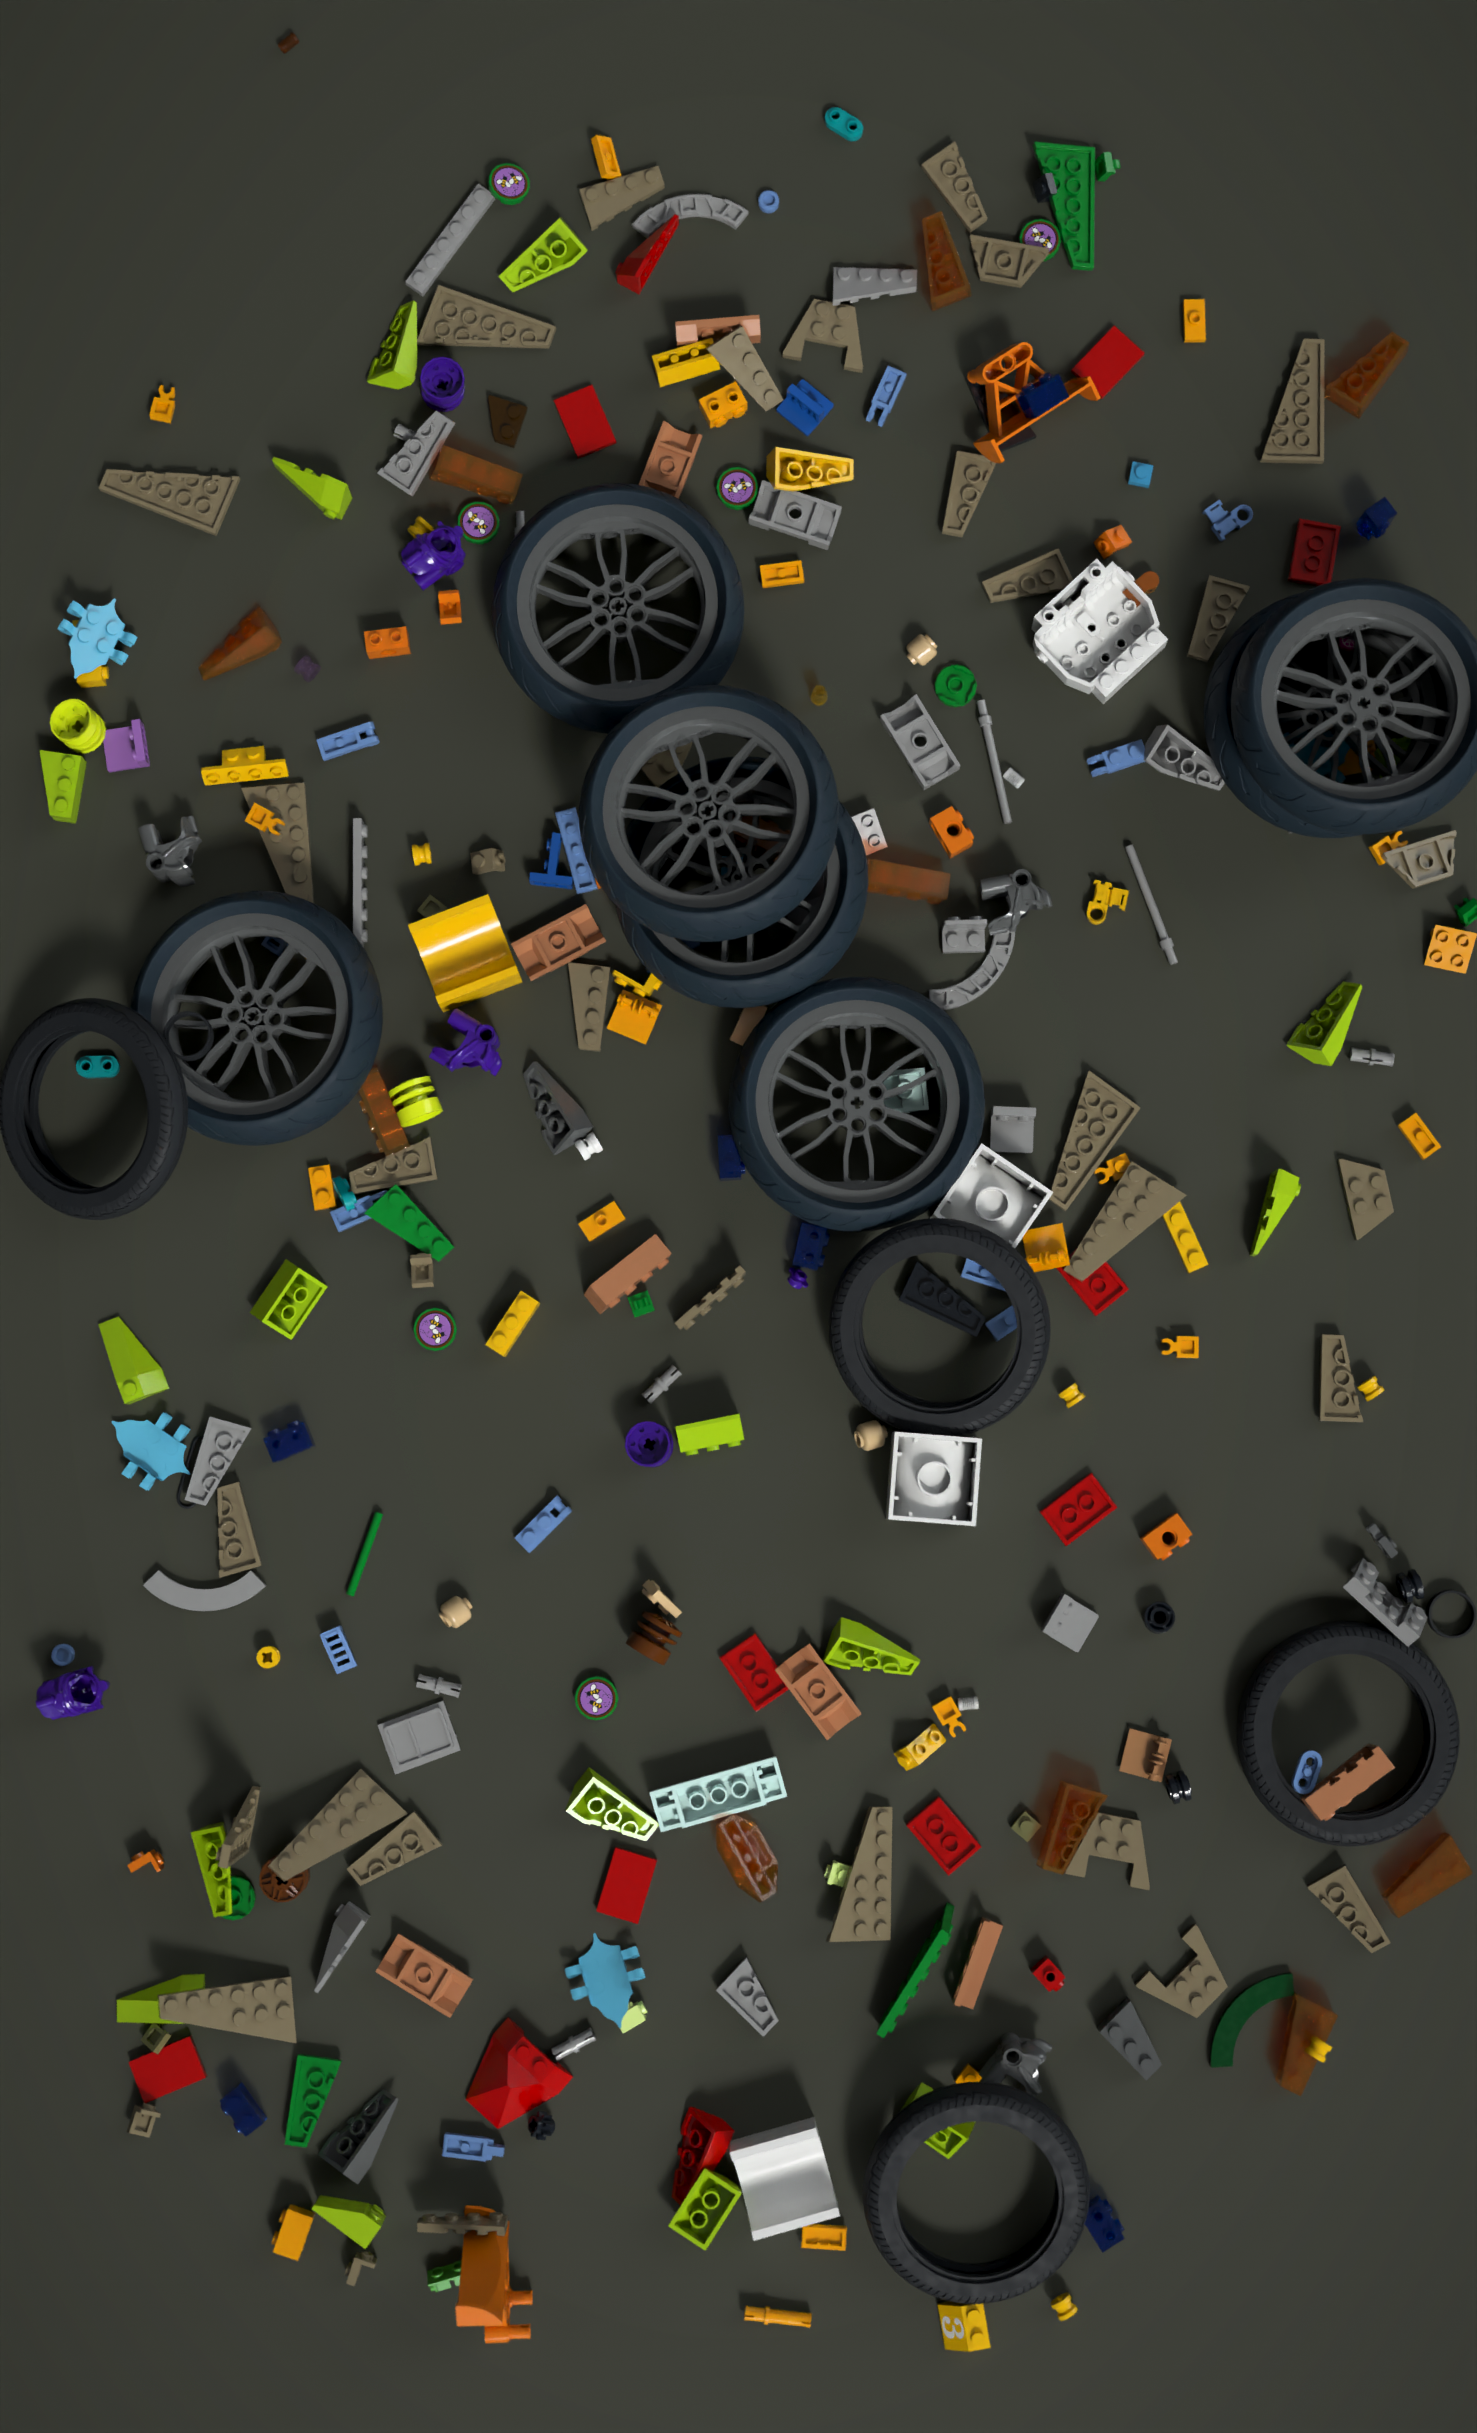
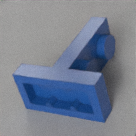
M552 832V838L547 840V851H550L549 859H545L544 872H547V874L530 872V885L573 890V877L557 875L562 841L561 833Z

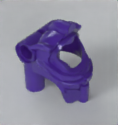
M439 521L436 530H433L431 533L417 534L416 538L410 541L402 550L401 556L403 559L401 563L410 574H416L413 578L423 591L444 575L454 574L464 565L463 561L466 553L461 548L460 539L464 535L461 526L452 528L444 526Z
M457 1008L454 1009L448 1019V1023L451 1024L453 1029L466 1036L463 1043L457 1050L453 1051L435 1046L429 1058L443 1066L446 1065L451 1072L462 1067L473 1068L482 1066L481 1069L485 1072L490 1071L491 1075L496 1076L502 1066V1060L496 1051L500 1045V1039L494 1028L490 1025H483ZM487 1036H492L489 1040L484 1041Z
M93 1666L62 1674L55 1679L42 1683V1686L37 1690L36 1706L44 1717L51 1718L52 1720L62 1717H74L104 1708L101 1702L103 1691L109 1688L110 1683L107 1680H100L94 1674Z

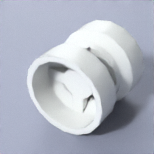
M593 1132L589 1133L585 1139H579L574 1142L585 1161L591 1158L593 1153L603 1151Z

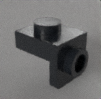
M1046 173L1032 183L1037 203L1050 202V198L1058 193L1052 173Z

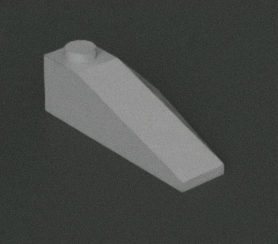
M1169 725L1156 726L1146 742L1144 761L1160 773L1220 791L1225 782L1218 773L1212 758Z
M350 1901L346 1905L341 1904L334 1914L337 1916V1919L332 1927L314 1991L317 1993L322 1989L370 1918L369 1914Z

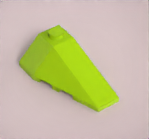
M560 217L498 277L512 292H515L572 266L588 250L575 232Z
M414 300L399 307L389 328L392 332L386 341L383 340L380 346L383 348L379 359L374 358L367 379L368 383L399 390L410 386L414 382L417 369V302Z
M273 457L272 462L275 468L322 510L325 516L331 519L336 517L342 520L352 500L346 483L323 473L319 477L308 468L301 471L296 464Z
M1343 981L1325 999L1326 1003L1318 1011L1315 1009L1311 1013L1312 1017L1305 1024L1301 1023L1295 1029L1287 1043L1288 1048L1315 1064L1332 1066L1342 1049L1362 985Z
M1277 1169L1270 1174L1250 1252L1251 1256L1258 1255L1294 1197L1299 1195L1301 1184L1298 1183L1299 1177L1282 1169Z
M119 1316L98 1324L124 1404H132L170 1389L163 1369Z
M220 1822L191 1832L214 1917L232 1914L231 1866L229 1868L218 1867L219 1861L216 1860L218 1848L222 1847L227 1836L225 1824Z
M205 1974L180 1975L166 1982L117 1999V2022L185 2024L159 2018L157 1995L205 1988Z

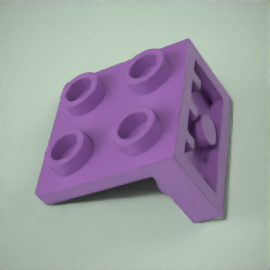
M140 719L131 720L132 726L106 730L103 743L108 772L150 766L145 726Z

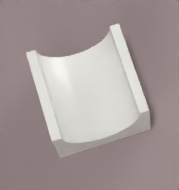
M981 1143L961 1176L950 1188L930 1218L955 1219L978 1225L995 1233L1016 1248L1053 1192Z
M892 1432L886 1519L976 1526L982 1438Z
M814 2117L730 2141V2155L742 2188L754 2241L840 2216L836 2194Z

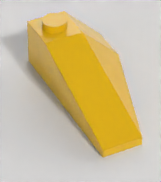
M775 447L767 455L766 476L774 489L793 492L842 483L854 479V459Z

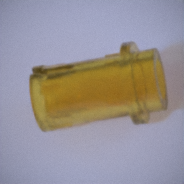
M818 685L813 689L811 694L813 704L821 706L826 703L828 696L824 686Z

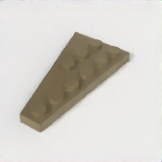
M1303 339L1260 462L1323 464L1324 339Z
M305 783L241 788L250 810L255 802L275 813L272 819L278 818L285 822V826L281 824L275 825V830L280 833L279 836L272 834L268 827L265 832L259 829L285 893L314 903Z

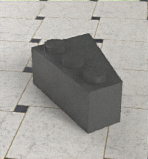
M1126 1997L1096 2028L1147 2081L1162 2064L1130 1999Z

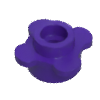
M794 1268L788 1270L790 1275L787 1280L792 1287L796 1289H801L802 1286L804 1288L808 1287L809 1284L806 1281L807 1275L800 1269L795 1270Z

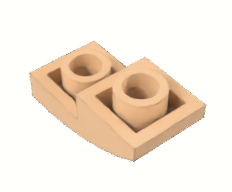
M763 1005L743 1008L730 1040L743 1046L754 1027L764 1017L767 1007Z

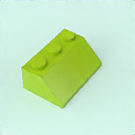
M286 1259L249 1313L292 1340L328 1286Z
M740 1414L675 1426L680 1452H685L686 1456L699 1454L698 1449L706 1448L707 1452L719 1450V1445L728 1444V1448L741 1445L740 1441L744 1440Z
M921 2082L911 2093L902 2109L922 2095L933 2091V2089ZM966 2122L945 2128L928 2138L924 2143L949 2159L969 2139L976 2122Z
M704 2168L668 2226L706 2251L742 2194V2188L724 2175Z

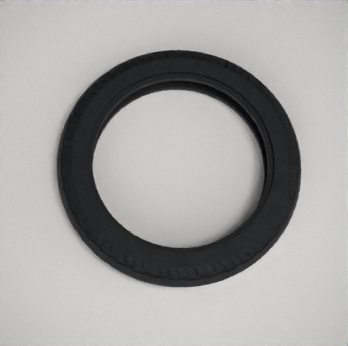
M99 998L71 1000L56 1005L37 1017L23 1031L14 1044L4 1066L0 1082V1130L10 1161L25 1185L40 1200L63 1214L87 1220H106L128 1214L146 1204L161 1190L172 1175L184 1147L188 1126V1099L186 1085L176 1056L163 1035L144 1016L123 1004ZM88 1031L110 1038L130 1056L142 1078L148 1107L146 1133L137 1157L119 1178L102 1187L91 1186L76 1180L56 1162L43 1137L39 1119V1093L48 1064L55 1053L67 1041Z
M946 1218L921 1219L895 1226L881 1233L867 1243L847 1265L835 1288L830 1307L829 1337L831 1349L838 1371L848 1389L873 1415L885 1423L909 1433L961 1436L977 1432L1002 1420L1014 1411L1032 1391L1044 1368L1050 1344L1051 1325L1049 1308L1042 1286L1031 1266L1013 1246L995 1233L961 1220ZM940 1252L968 1258L988 1270L1000 1282L1011 1300L1017 1321V1343L1014 1356L1000 1378L989 1388L973 1397L944 1403L930 1402L912 1397L889 1383L877 1370L868 1354L863 1337L862 1320L864 1305L871 1287L888 1268L914 1255Z
M1338 1621L1315 1625L1293 1634L1272 1649L1260 1662L1251 1675L1240 1701L1237 1717V1747L1240 1762L1250 1787L1263 1806L1278 1821L1294 1832L1317 1842L1335 1846H1365L1389 1840L1406 1832L1425 1818L1442 1798L1452 1779L1458 1759L1460 1744L1459 1720L1453 1696L1445 1679L1434 1663L1413 1643L1409 1647L1406 1646L1390 1630L1380 1626L1354 1621ZM1356 1654L1368 1656L1395 1671L1414 1694L1423 1721L1424 1737L1421 1756L1409 1781L1389 1800L1362 1811H1335L1333 1817L1327 1821L1324 1819L1320 1821L1314 1817L1300 1799L1301 1796L1288 1784L1278 1767L1273 1752L1271 1736L1274 1711L1286 1686L1299 1672L1309 1665L1336 1655Z
M964 2082L944 2086L922 2095L904 2107L893 2117L878 2137L869 2156L863 2182V2206L867 2226L875 2245L890 2267L905 2281L924 2293L939 2299L964 2304H986L1011 2299L1030 2291L1052 2276L1067 2260L1080 2239L1087 2219L1090 2197L1089 2175L1085 2158L1075 2136L1065 2122L1050 2107L1036 2097L1014 2087L991 2082ZM981 2121L1011 2127L1036 2143L1053 2167L1055 2194L1050 2213L1044 2225L1024 2247L996 2261L976 2264L961 2263L932 2253L918 2243L910 2234L897 2209V2190L906 2163L917 2148L928 2138L956 2124Z

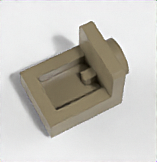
M489 848L470 853L472 874L479 875L491 871H505V856L502 850Z
M426 1253L410 1255L412 1288L434 1287L432 1255Z
M151 2104L135 2105L127 2132L150 2138L155 2118H160L161 2113L155 2110L156 2106Z
M357 2252L353 2263L348 2262L345 2276H348L346 2284L355 2286L362 2265L375 2268L378 2259L374 2258V2255L370 2252Z

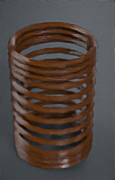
M291 32L287 38L285 37L284 40L278 43V46L286 54L291 50V47L293 48L299 43V40Z

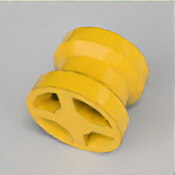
M418 516L415 519V524L409 526L407 530L416 538L417 534L431 533L434 529L427 521Z
M429 842L424 843L422 846L412 845L415 866L424 862L432 864Z
M1372 1376L1357 1386L1358 1390L1364 1393V1398L1367 1402L1385 1391L1383 1386H1379L1376 1376Z
M1076 1382L1058 1394L1060 1398L1065 1400L1068 1409L1086 1397L1084 1393L1079 1392Z
M267 1646L258 1651L256 1659L261 1667L268 1669L279 1663L281 1655L276 1647Z
M1313 2035L1310 2046L1306 2047L1304 2051L1324 2063L1326 2053L1331 2051L1333 2047Z
M1068 2292L1057 2296L1050 2303L1052 2309L1057 2311V2317L1060 2321L1070 2318L1078 2311L1076 2304H1072L1071 2296Z

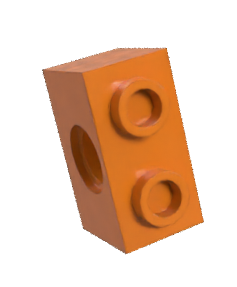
M406 626L364 632L366 652L369 659L411 654L409 633Z
M952 806L931 817L929 820V825L950 859L972 847L974 839L969 828L965 829L962 824L963 817L958 810H954ZM955 827L958 830V834L951 836L948 834L947 829Z
M1173 1513L1140 1537V1540L1154 1559L1158 1560L1161 1558L1163 1561L1173 1554L1171 1550L1177 1545L1180 1548L1190 1541L1188 1537L1193 1534L1178 1513ZM1165 1532L1172 1534L1173 1539L1169 1544H1165L1162 1540Z

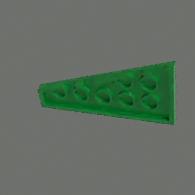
M1034 142L1032 146L1041 174L1052 173L1058 193L1050 198V203L1071 269L1092 271L1094 268L1095 147Z
M948 1902L943 1908L942 1921H936L930 1934L931 1939L927 1938L911 1965L906 1979L907 1982L902 1981L896 1994L897 2000L893 1999L878 2024L876 2034L882 2038L885 2037L888 2031L892 2033L897 2024L895 2019L899 2014L901 2016L904 2014L908 2006L907 2000L909 1997L914 1998L919 1989L917 1984L920 1979L922 1981L926 1979L930 1971L929 1966L931 1962L935 1963L941 1953L939 1951L941 1946H946L952 1934L950 1932L954 1926L951 1922L955 1906Z

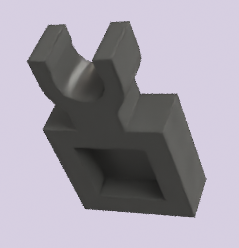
M1375 1523L1365 1528L1386 1558H1393L1398 1554L1395 1549L1397 1547L1395 1542L1389 1536L1387 1538L1383 1536Z

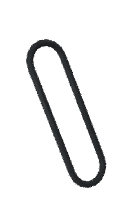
M204 1435L196 1437L192 1442L185 1466L187 1470L190 1464L195 1443L199 1439H203ZM183 1473L182 1480L177 1493V1502L180 1505V1507L184 1509L193 1508L196 1505V1503H192L191 1505L186 1506L183 1505L180 1501V1495L186 1477V1473Z

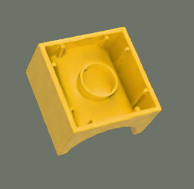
M488 894L408 925L428 973L438 1005L443 1013L522 982Z

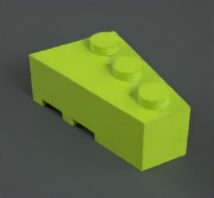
M40 750L49 814L55 821L76 824L87 762L82 756Z

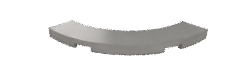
M686 194L666 199L663 203L647 209L632 223V227L644 237L649 238L674 214H677L679 219L689 217L715 219L736 230L748 216L749 211L727 199L723 200L707 194Z
M1007 930L1006 933L993 935L989 953L982 965L970 977L957 985L929 990V999L944 1011L963 1006L981 996L996 982L1003 972L1013 949L1015 932Z
M158 1570L143 1586L153 1595L173 1606L192 1611H216L249 1600L267 1585L251 1570L245 1576L229 1585L215 1589H195L175 1582L161 1570Z

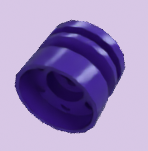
M446 357L433 358L425 364L420 376L421 394L424 402L435 411H452L460 405L464 398L465 377L462 368L457 362Z
M650 1421L637 1423L629 1430L626 1436L625 1448L627 1455L640 1466H660L668 1461L673 1453L674 1441L672 1434L659 1423ZM649 1439L650 1441L656 1442V1444L653 1445V1450L650 1448H646V1445H648L647 1440Z

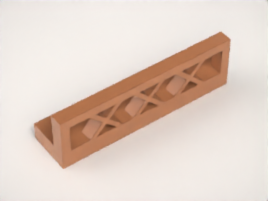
M984 1917L981 1918L952 1998L954 2005L959 2007L962 2005L970 2009L974 2008L1002 1931V1924Z

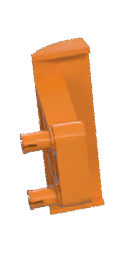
M1021 342L1010 345L967 374L969 382L985 384L989 433L973 442L974 446L988 460L1001 464L1005 460L998 446L1078 393L1088 400H1099L1100 395L1091 377L1070 379L1063 385H1060L1030 360L1033 355V349L1029 343ZM1001 361L1005 362L1004 368L1002 367ZM1017 368L1014 387L998 381ZM1031 374L1034 379L1027 383L1028 375ZM1039 384H1043L1051 391L1032 405L1025 394ZM999 391L1008 395L999 401ZM1015 400L1020 413L1001 424L1000 409Z
M466 2205L464 2207L465 2216L468 2213H480V2216H489L490 2213L496 2212L482 2206ZM509 2221L505 2236H497V2231L488 2232L487 2235H477L475 2230H471L464 2234L459 2297L458 2303H456L457 2326H485V2343H508L510 2339H531V2324L510 2325V2308L513 2305H532L533 2291H513V2289H510Z

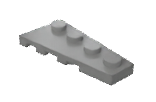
M834 267L833 306L840 305V302L848 300L850 303L859 302L860 298L866 297L877 299L880 295L884 294L895 296L913 293L917 289V270Z
M435 411L417 430L418 432L411 439H408L404 447L391 457L390 462L377 473L407 494L414 496L455 422L440 412Z
M209 1417L185 1497L186 1501L206 1506L251 1428Z

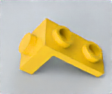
M616 970L612 973L616 983L623 987L628 985L634 988L633 992L643 998L645 995L650 998L654 989L658 991L663 983L652 973L644 986Z
M932 1724L911 1743L898 1749L894 1755L898 1763L908 1771L920 1765L946 1742V1738L937 1726Z

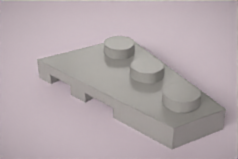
M746 1957L716 1988V1991L764 2037L779 2020Z

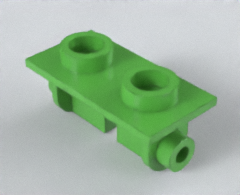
M462 2261L427 2271L428 2287L430 2286V2290L439 2292L451 2288V2280H454L455 2286H459Z

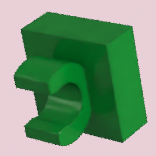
M1103 152L1095 160L1097 181H1106L1112 174L1116 173L1115 169L1121 168L1120 160H1112L1111 152Z
M1463 898L1464 906L1461 908L1458 905H1454L1459 921L1465 927L1477 919V900L1475 898L1471 900Z
M648 1290L627 1297L635 1318L655 1311Z

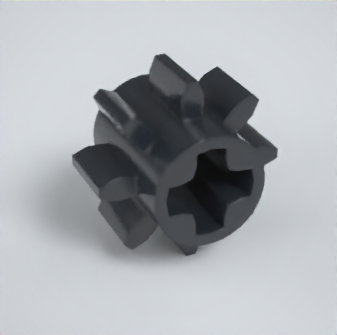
M538 2111L537 2116L532 2115L528 2121V2130L531 2133V2137H536V2140L545 2141L546 2136H551L554 2133L555 2121L552 2119V2115H547V2112Z

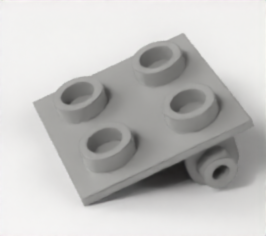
M874 808L851 817L861 836L866 855L888 847Z

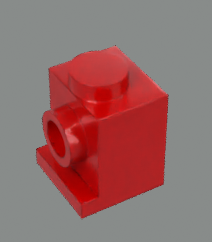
M1046 1955L1030 1969L1032 1974L1049 1992L1052 1990L1056 1992L1065 1984L1063 1979L1066 1977ZM1048 1973L1054 1974L1052 1980L1046 1979Z

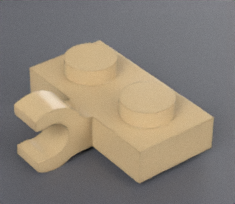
M648 1579L643 1584L645 1589H642V1593L654 1604L658 1601L660 1603L658 1607L666 1615L670 1612L677 1618L682 1613L660 1590V1586L657 1583Z

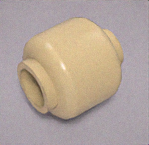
M919 634L907 645L906 648L909 653L906 656L914 665L918 663L924 666L936 656V648L938 646L927 634L925 636Z
M876 1420L859 1424L854 1432L857 1446L865 1451L882 1447L885 1444V1438L888 1436L886 1427L884 1425L881 1426Z
M453 1596L441 1605L439 1616L448 1628L451 1626L459 1628L471 1618L470 1609H472V1605L465 1597L461 1599L459 1596Z

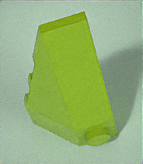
M841 1617L832 1630L823 1662L841 1669L850 1670V1666L863 1667V1671H870L871 1668L883 1669L885 1673L912 1675L919 1665L920 1659L865 1625Z
M588 1768L575 1784L565 1808L566 1812L582 1823L601 1826L602 1829L622 1832L623 1835L647 1841L659 1826L656 1819L591 1768Z

